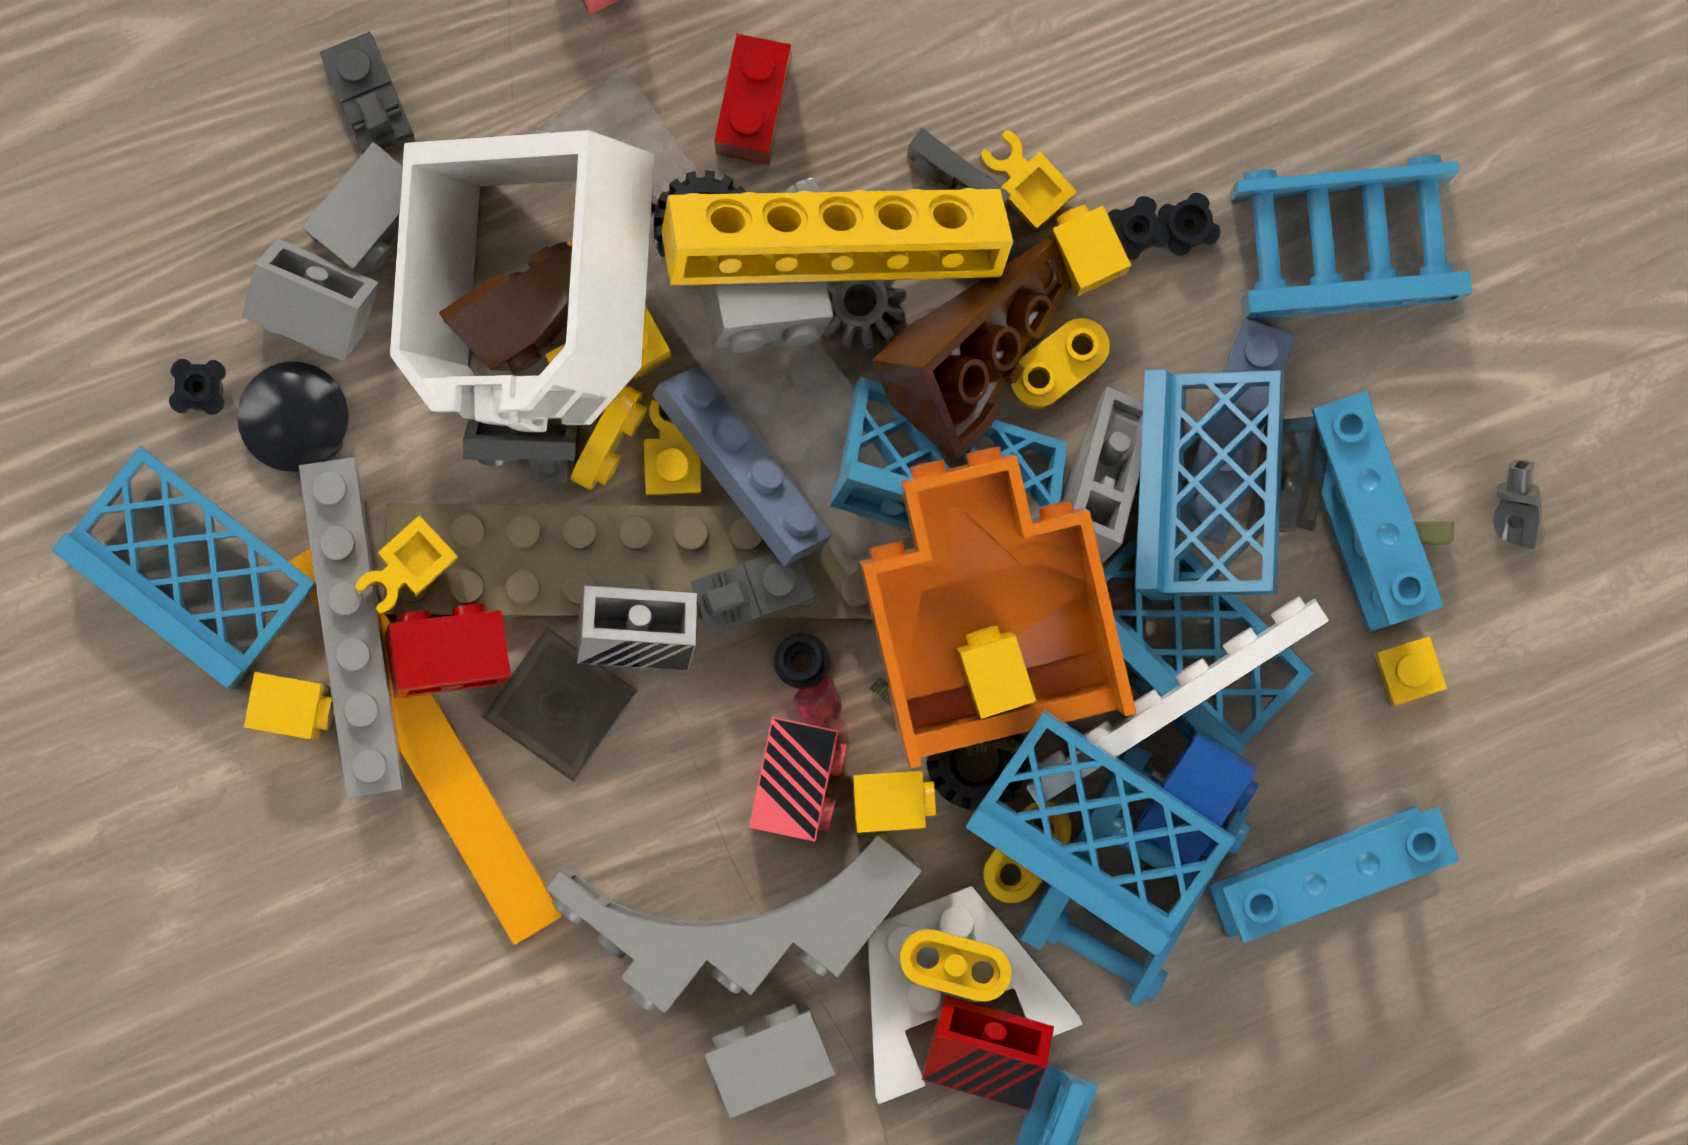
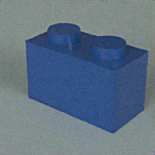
M1197 728L1160 784V787L1221 827L1233 808L1240 813L1245 809L1259 784L1252 780L1256 774L1254 763ZM1152 798L1136 821L1135 831L1137 832L1167 826L1163 806ZM1172 812L1174 825L1188 823ZM1200 830L1176 834L1180 857L1185 863L1198 862L1202 855L1208 858L1218 843ZM1169 836L1149 839L1172 854Z

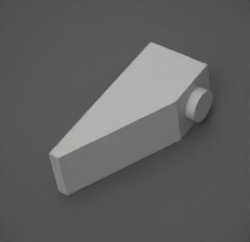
M1106 387L1101 394L1060 499V502L1072 500L1074 509L1085 508L1090 511L1102 565L1122 544L1140 474L1143 401L1110 387Z

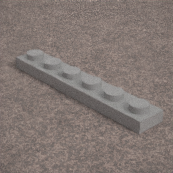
M355 457L299 465L346 798L405 790L381 619L375 612V608L378 605L376 584L369 586L360 595L355 591V585L359 578L365 573L373 571L358 461Z

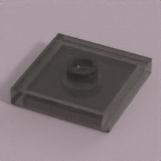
M1313 416L1283 419L1279 533L1313 531L1316 527L1328 456ZM1268 422L1265 424L1263 431L1266 437L1268 434ZM1263 441L1261 442L1257 469L1267 460V445ZM1266 477L1258 484V486L1264 492L1266 488ZM1254 489L1246 530H1250L1265 515V501Z
M546 626L482 718L572 782H575L638 690L603 665L577 664L578 648Z

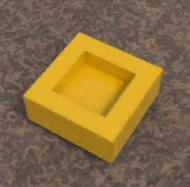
M1430 636L1374 653L1390 706H1396L1447 689Z

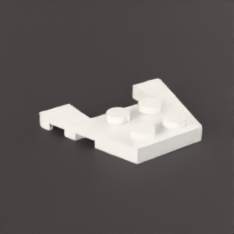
M972 886L886 918L868 938L875 1096L878 1104L926 1086L924 1080H921L922 1075L905 1031L938 1018L945 995L972 1003L979 1002L920 986L907 978L900 965L899 953L904 940L917 930L935 929L997 947L1006 955L1011 965V981L1006 991L1012 988L1015 990L1025 1018L1054 1026L1053 1036L1083 1025L1080 1016ZM931 946L922 947L916 957L918 964L925 968L934 966L938 961L937 950ZM986 961L975 963L971 970L972 978L981 983L988 981L993 973L991 964Z

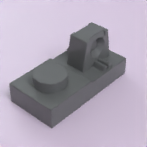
M370 31L319 52L362 154L372 142L384 149L415 136Z
M921 128L908 145L907 157L913 161L910 168L928 184L937 186L941 182L949 189L954 188L955 190L965 188L1001 189L1004 206H1007L1011 195L1009 192L925 129Z
M469 419L463 437V459L478 460L479 463L487 466H501L508 464L510 461L529 459L533 483L565 484L569 462L576 459L580 441V425L561 424V420H548L546 432H522L509 426L490 425L478 422L475 419Z
M774 553L691 581L694 593H697V601L709 635L815 599L802 558L784 567Z

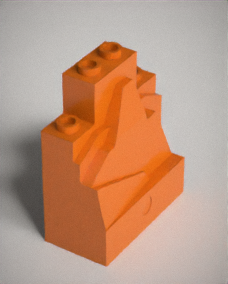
M1000 446L966 454L968 464L950 469L945 468L944 460L910 467L912 478L900 480L899 482L915 548L905 550L903 541L883 544L869 549L870 559L859 561L889 688L887 690L901 749L911 769L922 766L921 757L1028 732L1032 729L1044 709L1063 722L1118 710L1124 716L1136 714L1090 511L1085 508L1074 509L1072 500L1042 506L1038 508L1040 518L1031 519L1017 456L1013 454L1002 456ZM998 625L1000 633L1010 630L1016 635L1036 701L981 719L976 713L956 648L968 644L967 634Z

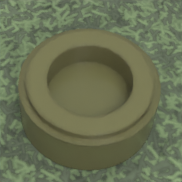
M1414 521L1422 545H1448L1454 541V522Z

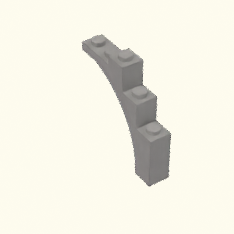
M880 831L854 862L834 879L809 895L777 909L729 920L692 921L665 918L639 912L611 901L570 867L560 871L546 890L556 897L552 904L562 915L577 924L583 919L600 932L596 940L606 950L621 959L626 954L634 959L621 976V979L630 985L626 990L627 994L643 1008L653 1011L657 1007L665 1013L707 961L716 967L712 975L723 986L736 994L743 989L752 995L792 943H795L802 949L797 956L809 968L821 976H824L829 970L838 978L920 874L925 865Z

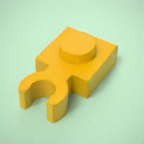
M1005 130L1000 139L1010 149L1011 155L1009 158L997 160L988 150L984 149L980 153V161L983 167L990 173L1004 175L1008 179L1001 186L1011 194L1008 204L1036 232L1076 196L1077 191L1041 152L1028 162L1022 156L1020 139L1013 132Z
M652 400L649 415L653 425L659 430L660 439H644L646 496L702 494L701 458L673 422L662 419L659 403L656 400Z
M419 515L377 553V556L387 567L382 571H370L362 575L355 585V591L360 595L371 585L377 584L384 587L387 596L384 601L377 605L375 612L379 616L385 615L396 605L398 591L404 585L415 597L418 596L457 560L458 556Z

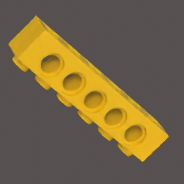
M965 188L961 190L910 189L907 191L856 190L852 192L800 191L797 193L745 192L741 194L689 193L685 195H668L661 230L670 285L1002 277L1013 244L1001 189Z

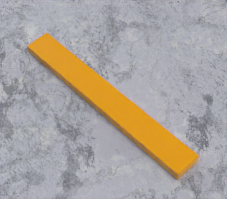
M311 548L289 560L290 563L315 581ZM315 586L309 596L320 613ZM382 615L380 619L399 750L512 943L516 945L564 915L553 906L552 902L555 899L546 890L545 882L435 695L429 694L394 699L385 631L389 623L392 622L388 615Z

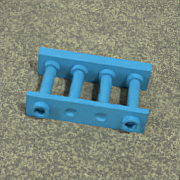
M1431 154L1408 159V166L1277 177V171L1274 169L1254 170L1244 173V180L1236 181L1230 191L1231 202L1252 201L1260 281L1254 283L1255 290L1247 291L1241 299L1243 317L1250 320L1463 301L1472 293L1470 271L1453 272V265L1447 264L1438 185L1439 183H1449L1459 173L1458 161L1442 162L1441 155ZM1416 186L1424 267L1419 268L1420 275L1398 277V270L1392 269L1383 188ZM1361 191L1369 272L1364 273L1365 280L1343 282V275L1337 274L1329 193ZM1306 195L1315 276L1309 278L1310 285L1288 287V280L1282 279L1274 198Z
M1367 390L1312 409L1313 417L1296 422L1293 426L1367 633L1444 607Z
M1134 745L1120 755L1119 759L1160 786L1162 781L1152 776L1153 769L1146 766L1152 755L1151 753ZM1111 771L1096 798L1119 794L1115 773ZM1124 780L1126 793L1140 791ZM1121 803L1091 808L1089 810L1094 839L1127 834L1124 817L1118 814L1122 808ZM1233 808L1221 825L1228 833L1236 837L1235 843L1228 851L1233 855L1238 852L1251 828L1250 825L1244 822L1250 811L1247 808L1241 813ZM1083 822L1071 843L1087 841ZM1149 839L1136 841L1139 858L1156 869L1175 866L1173 854ZM1129 843L1117 845L1131 854ZM1089 850L1077 852L1091 862ZM1198 871L1184 873L1186 886L1190 884ZM1214 873L1174 928L1169 941L1158 957L1150 952L1143 964L1070 923V916L1063 912L1070 898L1049 883L1046 885L1021 929L1018 938L1038 950L1042 949L1045 941L1052 945H1055L1058 941L1132 984L1124 999L1139 1008L1144 998L1152 1002L1161 990L1168 975V972L1161 969ZM1177 875L1170 876L1178 881Z
M1411 807L1208 884L1207 888L1226 937L1231 938L1239 935L1242 943L1459 862V858L1439 807H1434L1421 813L1418 807Z

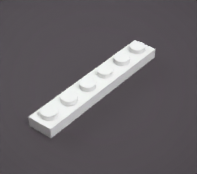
M1299 596L1273 612L1271 616L1276 623L1260 634L1256 635L1250 627L1226 642L1223 648L1227 655L1208 666L1202 658L1174 676L1179 685L1160 697L1157 691L1153 689L1134 701L1136 714H1133L1115 727H1112L1109 721L1105 720L1083 735L1117 757L1328 622L1329 619L1315 598L1304 604ZM1058 750L1040 761L1038 765L1039 768L1070 763L1071 758L1070 755L1065 758L1062 752ZM1077 750L1079 761L1092 759L1081 750ZM1101 766L1081 769L1082 778ZM1073 771L1041 777L1046 801L1075 784ZM1032 779L1026 788L1038 804L1034 780Z

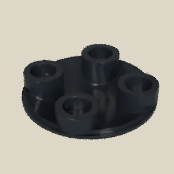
M293 361L275 364L257 374L245 388L237 413L239 433L249 452L263 464L286 472H298L299 465L325 462L330 457L335 456L343 445L349 417L347 401L338 383L328 373L314 365Z

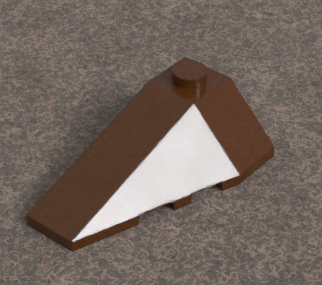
M653 195L651 203V217L655 212V208H657L658 206V200ZM566 241L551 247L546 246L532 254V260L528 263L529 270L523 273L515 272L506 277L501 272L439 312L443 321L490 370L508 371L511 369L513 374H517L528 369L542 359L539 350L553 342L566 326L572 245L569 246Z
M1046 239L1006 264L1002 277H985L909 325L873 359L890 405L949 458L959 459L992 426L1000 412L995 405L1007 382L1016 384L1024 370L1019 363L1032 338H1042L1072 286L1056 240Z

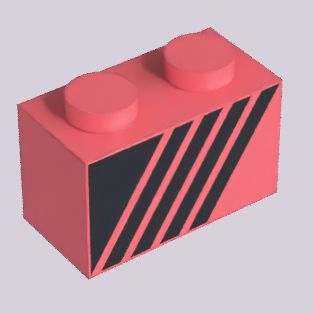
M772 717L749 828L814 842L817 830L829 832L835 799L825 798L829 775L840 778L847 747L846 744L836 743L837 730Z

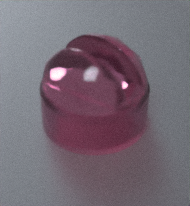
M826 678L812 688L800 689L793 699L801 717L808 724L818 727L828 726L826 719L831 716L837 720L843 708L841 695L834 682Z

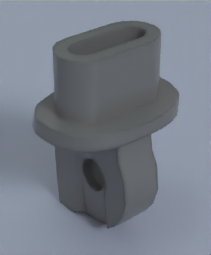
M1513 460L1509 465L1507 482L1497 486L1496 496L1501 499L1493 517L1494 529L1498 536L1505 541L1535 549L1541 526L1542 506L1540 490L1536 485L1532 484L1534 462Z

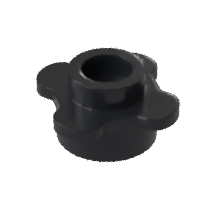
M1193 193L1188 199L1179 202L1175 206L1168 203L1159 209L1157 217L1160 223L1167 226L1170 231L1168 247L1173 254L1184 256L1194 246L1202 243L1213 245L1219 239L1221 230L1219 225L1213 223V216L1208 208L1210 202L1205 195ZM1185 220H1192L1194 227L1186 229L1184 227Z
M1147 196L1138 197L1133 206L1122 211L1113 209L1108 213V217L1129 260L1138 259L1142 252L1147 251L1152 246H1165L1170 238L1168 227L1160 223L1155 213L1157 208L1156 202ZM1134 224H1141L1143 231L1135 233L1132 229Z
M179 359L173 363L170 372L175 378L174 393L169 397L171 408L180 414H184L190 409L205 411L209 415L219 413L225 405L224 398L222 397V380L226 377V369L223 364L217 360H210L206 364H192L187 359ZM195 382L202 383L201 391L195 392L193 390Z

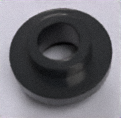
M798 633L787 637L780 643L774 655V667L777 675L786 685L795 689H809L818 685L826 677L830 667V656L826 646L820 639L810 634ZM807 653L813 659L811 667L802 672L793 668L794 658L798 654Z

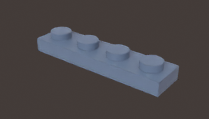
M1243 317L1240 320L1223 373L1276 370L1283 372L1295 335ZM1269 386L1250 387L1233 404L1252 422L1269 405ZM1232 388L1218 389L1226 395ZM1216 394L1210 410L1221 400ZM1228 408L1205 432L1224 449L1247 425ZM1265 425L1260 429V431H1261L1262 433H1263V430H1264ZM1256 434L1232 457L1247 474H1249L1260 442V438ZM1202 437L1198 443L1189 470L1194 478L1218 455ZM1226 463L1203 487L1222 504L1245 480ZM1187 479L1184 488L1190 483ZM1197 491L1182 506L1181 521L1194 532L1216 508ZM1238 504L1229 512L1233 517L1236 513ZM1224 517L1203 539L1221 545L1225 544L1231 524Z
M698 365L660 382L652 396L782 565L785 567L823 548L832 537V533L704 368Z

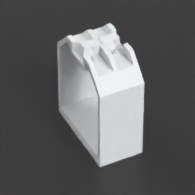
M590 130L404 143L390 356L431 411L438 413L458 412L465 419H475L478 422L490 425L509 426L522 432H546L548 418H561V424L591 425L639 371L642 362L654 153ZM576 181L565 347L539 376H475L468 367L469 347L443 321L439 312L473 290L480 187Z

